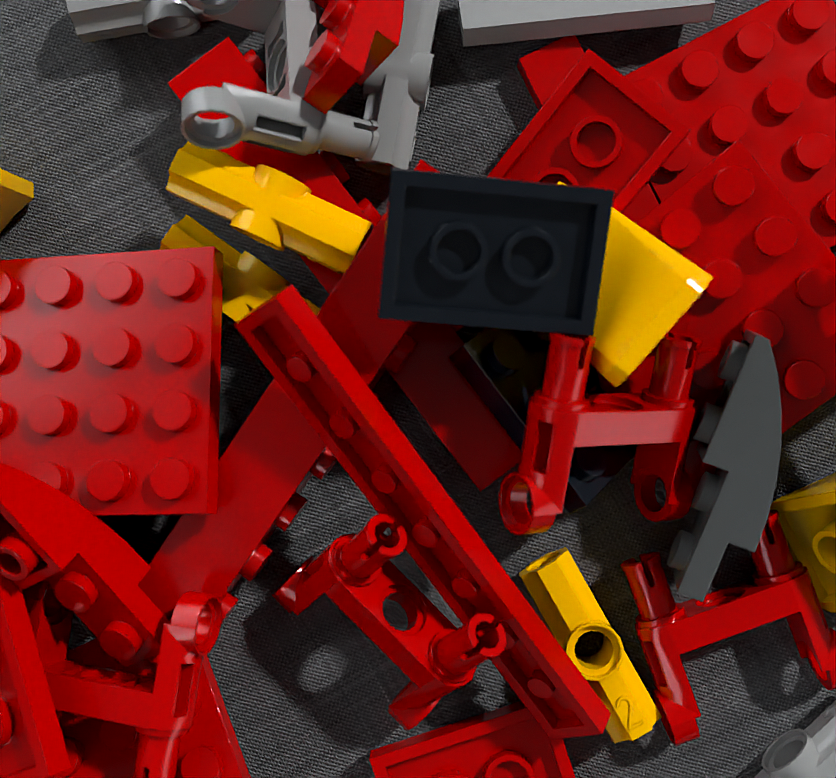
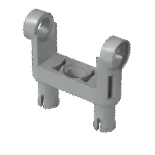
M187 0L192 6L202 10L203 16L265 34L267 94L225 82L222 83V88L207 86L188 92L181 103V132L186 140L198 147L213 150L230 148L242 141L301 156L314 154L319 149L356 158L361 162H369L372 159L379 141V132H376L379 126L375 120H364L330 110L323 114L302 99L312 72L305 67L306 58L317 39L327 29L320 24V18L324 12L323 8H320L312 0ZM217 112L226 114L229 117L213 120L200 118L197 114Z

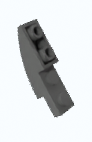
M747 329L741 343L731 340L722 356L717 377L725 381L716 403L712 404L706 401L696 419L692 431V439L699 441L697 451L702 462L717 468L714 474L705 471L702 475L692 501V508L699 511L690 532L684 530L678 532L668 557V566L674 568L673 574L677 592L701 602L704 601L728 543L755 553L768 519L777 483L782 437V407L778 373L770 340Z

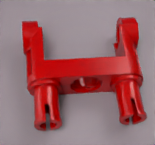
M550 333V345L543 387L536 390L534 396L530 397L518 472L508 474L502 481L499 490L498 505L505 527L515 535L537 534L548 531L554 523L556 514H562L574 447L637 444L630 483L634 484L635 501L641 514L654 522L683 518L689 512L693 499L691 480L684 467L697 406L694 404L695 399L689 396L698 350L701 348L702 341L696 337L684 334L666 333L657 345L649 388L642 389L641 393L584 394L592 349L595 346L596 338L586 335ZM658 477L662 479L666 489V502L663 508L658 504L655 494V483ZM528 491L530 492L532 502L531 516L526 502Z
M777 510L769 511L768 519L755 553L750 551L757 572L752 575V578L707 593L703 602L696 599L682 603L675 602L661 564L662 559L659 552L640 554L641 563H636L633 557L621 563L622 571L625 572L640 613L635 618L636 623L634 626L657 688L652 690L654 702L662 716L663 726L674 746L700 737L695 718L701 717L680 655L786 617L800 658L807 657L816 677L827 690L836 689V631L827 624L807 567L803 566L800 561H794Z
M377 514L357 534L341 535L316 558L311 555L272 596L289 613L294 612L298 616L325 593L411 679L393 699L392 703L389 704L387 710L407 731L418 725L433 710L443 696L463 687L473 679L478 665L499 656L506 646V634L501 623H498L486 632L481 631V629L491 624L495 618L487 613L476 614L465 624L457 628L390 561L391 558H395L404 551L407 545L406 531L401 524L386 536L383 531L396 518L387 514ZM384 600L396 601L406 611L408 617L406 631L397 630L389 625L383 614Z
M45 580L23 589L22 593L26 600L27 611L40 657L44 664L45 675L59 724L62 711L134 726V730L140 734L133 778H175L181 736L186 735L194 724L202 661L204 656L215 645L220 632L222 604L219 597L195 591H187L180 597L173 611L171 623H164L156 677L154 678L66 660L74 612L59 602L54 590ZM46 588H47V592H46V595H45V599H44V601H43L44 592H45V590H46Z

